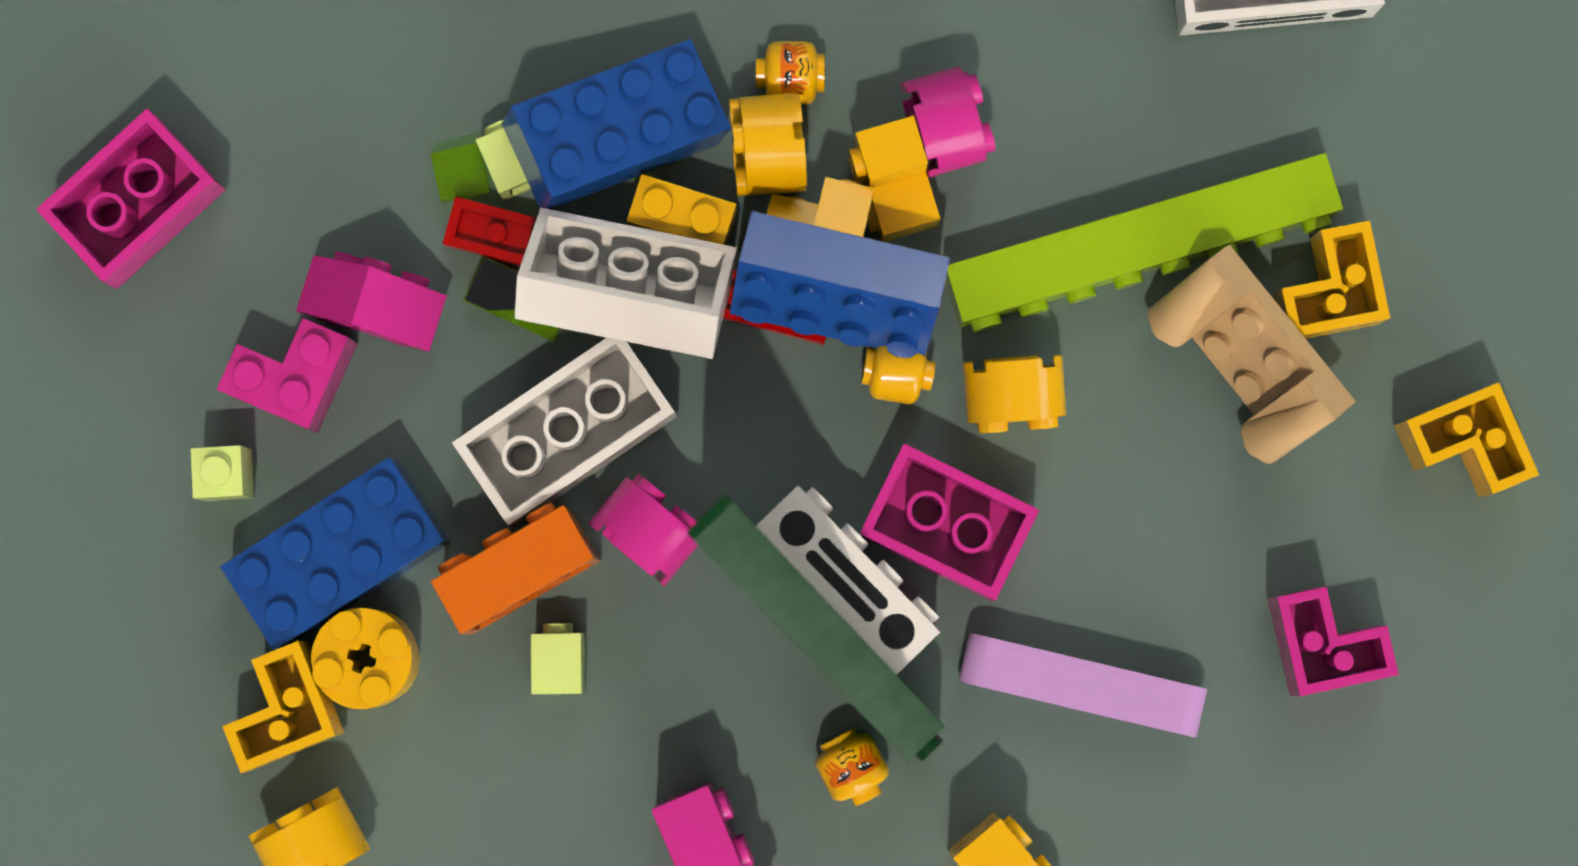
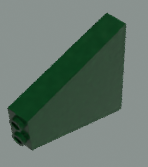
M727 495L721 498L686 532L907 762L915 755L923 761L942 743L943 739L937 733L945 726Z

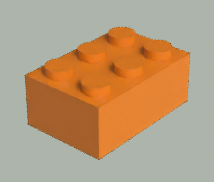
M552 502L527 515L525 518L529 525L521 530L514 532V530L505 528L482 541L481 543L485 550L471 557L470 554L465 556L464 553H461L437 567L441 575L430 582L460 635H473L601 561L570 508L565 505L558 508Z

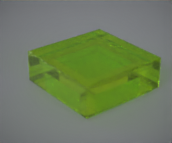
M477 142L430 153L442 203L454 201L455 196L468 198L490 192L483 157Z

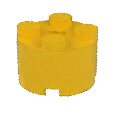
M799 93L746 96L729 99L730 123L733 135L732 156L737 196H759L806 191V153L801 126L803 118Z
M1039 355L984 359V369L974 370L972 361L963 362L967 423H977L978 433L1008 431V422L1026 421L1029 429L1059 427L1058 417L1067 415L1062 355H1051L1052 364L1043 365V358H1039Z
M355 608L336 614L320 629L314 640L311 652L312 676L315 683L331 700L353 709L376 708L398 699L413 684L420 664L418 646L406 623L390 612L370 608ZM370 646L369 655L376 658V663L374 666L364 667L361 670V661L356 659L357 651L366 650Z
M338 787L311 801L315 811L309 802L276 820L280 830L274 821L248 836L263 866H343L370 850L362 830Z

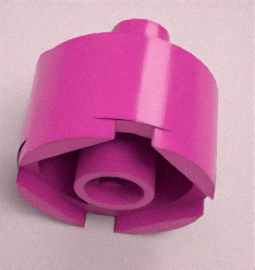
M956 66L900 83L901 91L911 93L910 99L902 101L905 117L914 115L927 160L930 161L926 170L928 178L985 162L986 153L996 151L989 123H982L979 118L976 105L983 103V97L975 74L969 75L968 72H963L960 66Z
M637 474L632 481L625 477L590 519L588 524L598 532L605 524L606 528L601 534L649 575L654 576L657 581L666 586L699 546L686 533L697 521L677 505L670 512L664 508L661 502L666 498V495L641 475Z

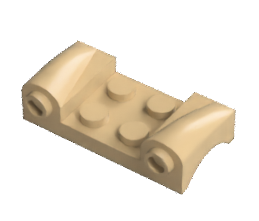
M1230 244L1201 265L1148 310V320L1156 338L1173 347L1182 346L1189 339L1193 338L1253 413V416L1243 423L1241 436L1247 452L1264 463L1271 464L1276 462L1332 423L1356 402Z

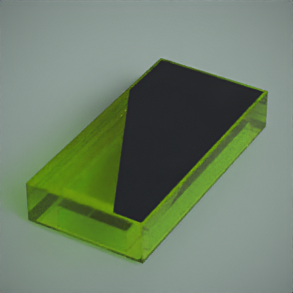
M483 256L463 301L554 343L561 328L515 319L518 271Z

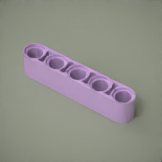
M969 633L958 682L1197 738L1208 691V689L973 633Z

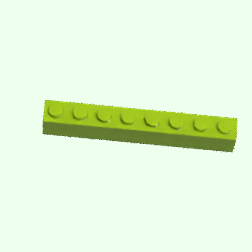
M1323 153L949 264L945 281L959 327L972 325L973 332H979L1001 325L1000 316L1019 311L1020 317L1026 318L1048 311L1049 306L1047 302L1066 297L1068 304L1090 299L1097 295L1096 287L1113 283L1115 290L1144 282L1143 273L1161 269L1162 276L1191 268L1190 259L1208 255L1210 259L1229 244L1238 254L1237 245L1255 240L1257 248L1269 246L1285 240L1284 231L1301 226L1304 234L1325 229L1333 225L1331 217L1336 216L1344 208L1327 155Z

